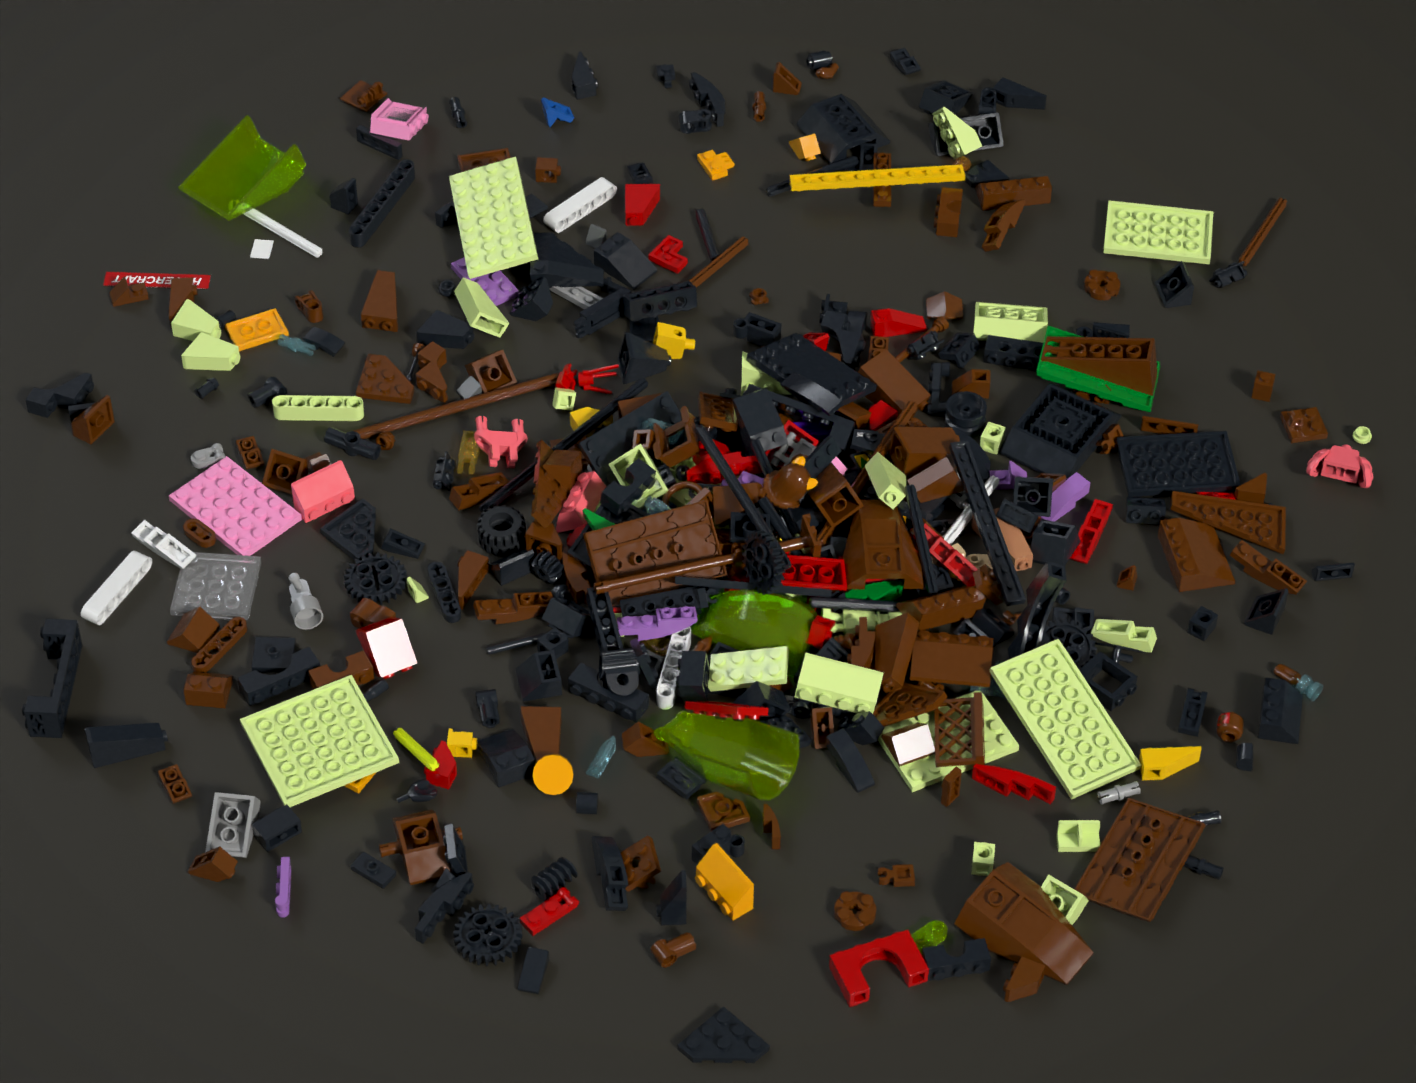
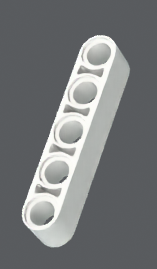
M601 177L549 211L545 215L543 222L555 232L560 233L613 198L617 192V187Z
M132 551L86 602L81 610V617L97 625L103 624L150 570L152 558L137 551Z
M690 626L671 636L656 691L657 706L660 709H670L675 703L679 689L676 688V676H680L678 659H681L682 651H689Z

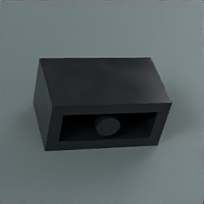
M287 804L275 809L269 815L259 818L252 824L253 835L266 852L302 833L300 819Z

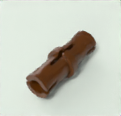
M757 91L754 94L753 110L754 119L757 122L765 119L766 103L764 102L765 94L762 91Z

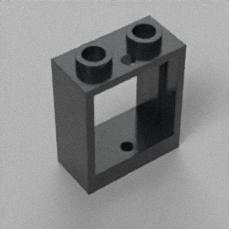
M1102 652L1096 654L1079 670L1102 706L1109 711L1114 710L1117 706L1120 707L1125 698L1133 695L1137 689L1138 676ZM1103 670L1123 684L1114 693H1110L1092 679Z

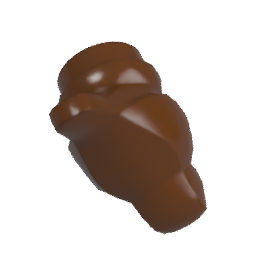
M849 632L844 636L841 634L835 636L834 639L848 652H851V646H855V639H859V637H855L854 633Z

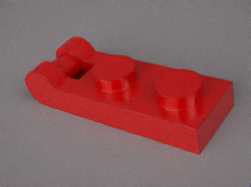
M562 887L557 894L520 917V923L534 936L575 909L579 904V900L571 896L570 891L566 887Z

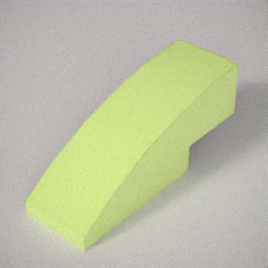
M1096 619L1091 631L1094 637L1107 643L1151 653L1157 640L1154 627H1136L1134 621Z

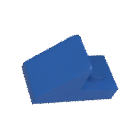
M544 97L541 99L544 116L549 127L552 126L557 118L560 121H567L569 123L573 121L574 116L570 107Z

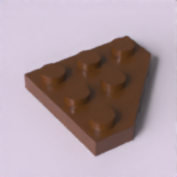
M368 354L356 390V396L365 399L410 404L414 394L413 384L387 356Z
M904 683L903 687L889 692L875 706L873 715L885 727L936 710L947 698L945 691Z

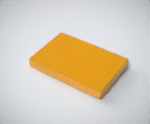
M276 308L225 324V329L232 343L239 347V351L289 336L288 330Z

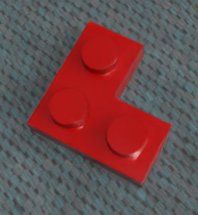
M670 235L649 254L650 261L677 274L688 264V258L677 254L683 247V241Z

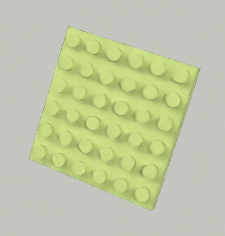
M352 675L240 719L241 725L283 805L287 804L289 807L399 763L396 752Z

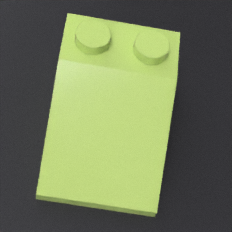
M639 444L609 463V466L620 485L623 486L630 485L624 481L626 469L638 458L656 470V482L653 487L647 488L639 500H634L631 503L641 509L669 490L648 452Z
M1049 874L1041 886L1070 924L1073 925L1088 903L1087 898Z

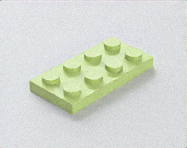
M787 646L711 654L708 682L710 692L749 688L756 681L768 686L787 684L789 649Z

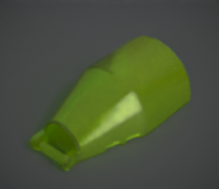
M680 711L674 719L654 731V735L658 740L667 742L674 751L712 784L759 800L769 801L780 795L788 786L795 773L799 758L798 734L753 719L744 718L743 721H733L731 717L722 720L715 719V716Z

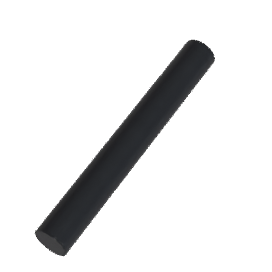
M544 633L487 647V653L490 655L537 643V639L543 636Z

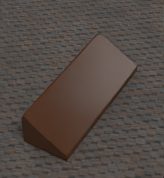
M1143 416L1140 431L1159 434L1197 433L1198 424Z

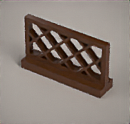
M976 692L974 697L945 699L934 710L936 767L985 765L984 704L982 692ZM970 704V708L966 712L959 709L962 705ZM948 706L951 709L944 714L939 710V707ZM957 712L961 716L954 721L949 716ZM964 719L971 722L966 728L960 725ZM946 720L951 725L943 729L939 725ZM955 727L961 731L956 737L949 733ZM965 734L971 738L966 744L960 741ZM945 736L951 739L946 745L940 742ZM955 743L962 747L956 753L950 749ZM967 750L972 754V758H962L960 755ZM945 752L951 755L948 760H940V757Z

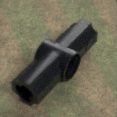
M329 427L324 437L325 443L344 449L345 453L349 456L361 455L377 460L380 455L381 445L360 438V434L355 431L346 433Z

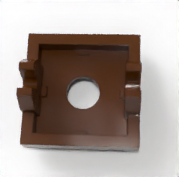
M647 835L620 852L626 869L629 885L625 889L628 892L637 886L639 888H649L647 882L655 884L654 876L661 872L653 839ZM634 859H641L639 866L633 868L632 861Z

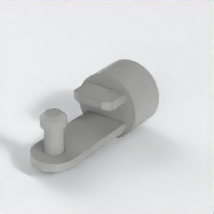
M291 573L288 578L291 582L289 586L292 601L290 611L294 623L303 630L313 629L323 620L319 601L312 596L307 581L300 579L298 573Z

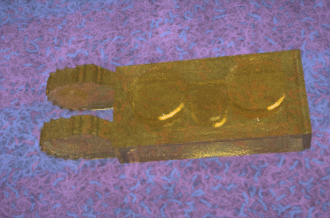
M463 431L457 472L460 474L464 470V463H470L468 471L469 474L474 475L475 464H477L480 447L474 439L476 431Z

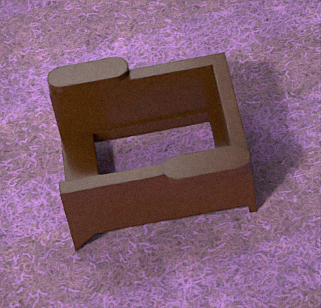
M683 406L680 410L682 421L665 430L658 424H653L656 442L653 444L655 458L657 460L660 459L669 468L702 451L694 431L695 417L688 411L686 406ZM685 429L688 441L671 450L668 438Z

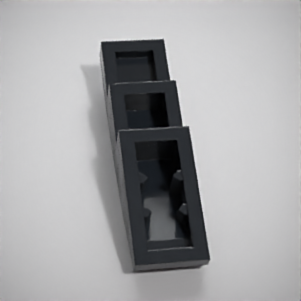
M795 372L780 384L781 387L804 404L811 405L817 411L822 410L830 417L843 405L842 400Z

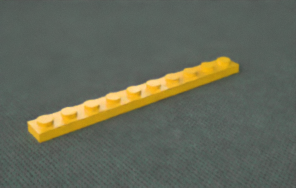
M963 165L790 175L791 191L965 181Z

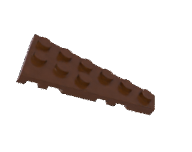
M541 439L536 446L538 449L536 459L538 461L534 472V484H536V487L533 489L535 499L532 501L531 515L546 528L560 511L570 493L542 467L553 450Z
M1172 491V511L1284 554L1286 507Z

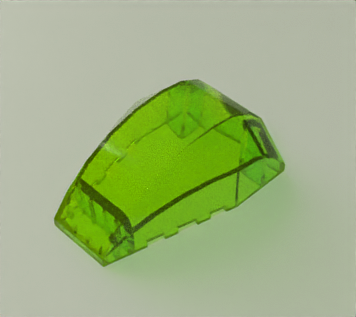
M735 590L720 593L710 598H717L718 601L716 603L708 602L709 607L701 608L702 614L698 615L697 622L693 624L692 634L702 639L709 636L712 638V644L714 642H721L740 651L787 646L789 649L787 676L794 677L810 646L807 642L811 625L818 615L812 607L799 598L785 593L762 595V593H758L756 590Z

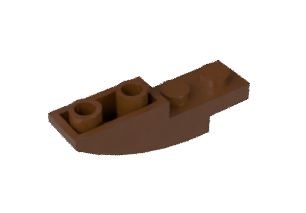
M874 153L873 170L891 169V153ZM891 185L873 186V206L891 207Z
M1024 199L1004 204L990 217L984 227L987 236L982 248L985 252L999 249L1007 230L1015 228L1026 203Z
M1243 540L1239 542L1230 554L1231 557L1245 566L1243 570L1245 573L1274 589L1287 588L1289 590L1288 593L1297 595L1307 582V580L1275 558L1272 562Z
M565 546L563 547L562 554L565 584L576 603L584 602L587 605V588H591L587 580L588 570L584 564L568 555L569 548Z
M551 592L514 593L512 599L475 600L473 606L478 620L494 619L495 624H506L544 614L553 596Z
M859 617V625H855V637H859V639H855V646H851V654H847V663L870 669L875 654V631H867V617Z

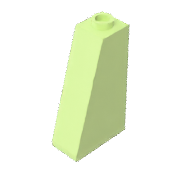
M463 277L454 292L469 325L500 338L508 327L509 322L478 283Z
M877 452L865 465V468L878 498L894 509L906 496L904 489L906 486V475Z

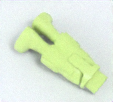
M821 608V617L836 621L835 626L831 629L832 634L838 632L855 634V625H859V617H867V631H875L876 625L889 620L888 614H880L878 611H876V615L875 611L842 610V613H834L831 609Z

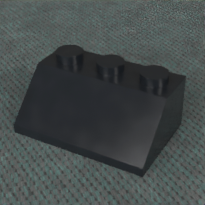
M1265 678L1258 738L1298 744L1303 695L1286 680Z

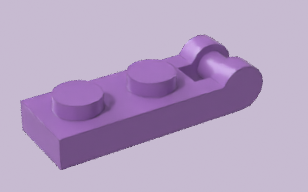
M281 857V866H277V878H280V883H276V895L279 896L275 898L277 915L279 917H286L290 911L291 863L290 857Z

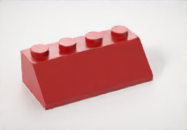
M787 555L792 566L785 570V573H782L785 578L781 581L783 586L847 591L844 559Z

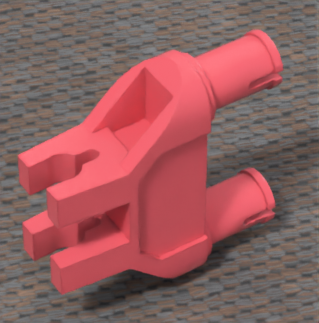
M482 416L476 417L477 431L474 433V439L477 445L488 455L489 466L497 467V460H500V456H506L507 468H515V462L518 461L517 453L528 440L527 434L524 433L523 420L519 419V424L518 419L512 420L513 432L488 430L487 418L483 416L482 421Z

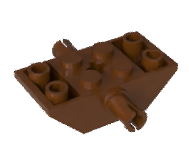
M432 809L392 818L397 841L379 844L381 858L398 853L402 855L410 885L440 879L446 868L450 871L449 864L445 858L446 847L443 841L445 831L440 829L437 815ZM461 827L455 828L461 840H463Z

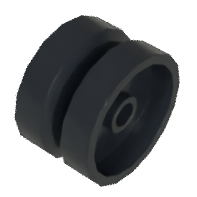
M969 391L953 394L946 403L945 427H956L971 438L978 436L985 428L986 401L980 395Z

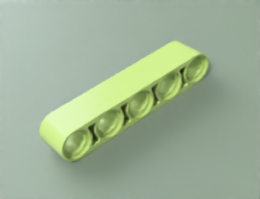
M279 395L272 400L274 417L278 420L359 421L364 417L363 400L357 396Z

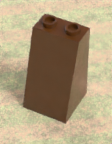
M887 349L860 367L858 373L877 385L875 392L864 396L874 404L880 400L884 401L898 411L897 417L908 401L912 400L917 403V409L912 416L918 410L922 411L928 406L930 393Z
M894 427L888 455L895 467L906 475V479L912 478L945 457L948 458L953 468L956 469L949 445L953 442H960V438L952 428Z
M832 462L815 478L818 484L806 491L832 528L864 506L848 481Z

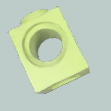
M988 422L981 435L980 447L986 452L997 455L1005 440L1006 427Z
M974 842L971 874L988 876L992 872L995 844Z

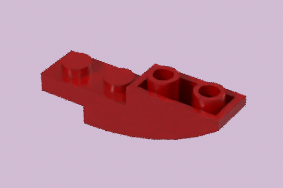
M741 451L723 454L724 459L735 476H740L743 471L751 474H760L762 471L756 456L742 457ZM711 458L687 471V481L719 484L724 479Z

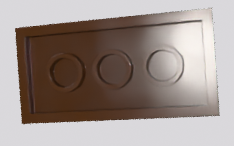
M699 392L700 424L707 428L718 427L726 432L737 431L738 421L732 398Z

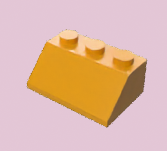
M717 843L713 844L696 866L695 880L700 887L707 891L709 898L717 902L723 914L728 915L734 921L753 909L754 884Z

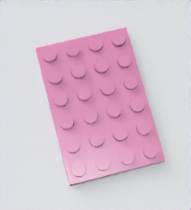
M227 456L169 495L170 502L190 518L198 519L215 532L216 538L243 560L302 520L299 512Z

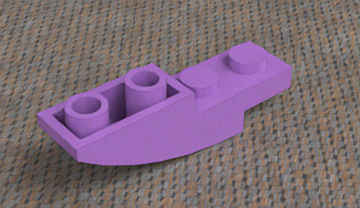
M688 606L656 609V615L617 617L620 636L637 635L638 641L668 636L697 622L695 607Z

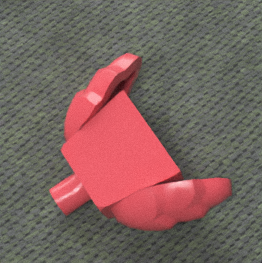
M1347 444L1341 447L1334 445L1331 449H1321L1307 463L1306 472L1313 477L1321 473V476L1355 484L1358 482L1360 488H1369L1374 479L1370 462L1365 457L1359 456V451L1352 449Z

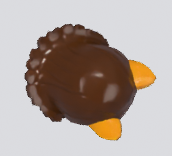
M803 456L794 459L792 463L783 466L780 470H774L764 478L762 485L765 488L766 497L773 505L781 509L798 508L800 506L799 500L805 495L806 491L818 484V481L811 478L808 470L804 467L805 458Z

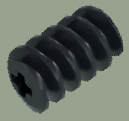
M560 857L551 866H547L538 875H534L531 878L532 887L537 896L545 901V893L548 896H552V889L557 892L559 891L558 884L561 887H565V880L569 883L572 882L571 875L577 878V871L568 859Z

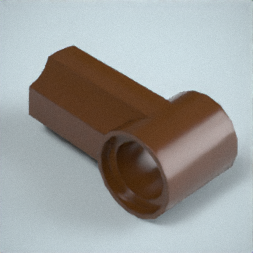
M686 932L669 941L665 939L658 940L652 945L650 950L661 967L666 968L673 965L678 957L695 950L696 943L691 933Z

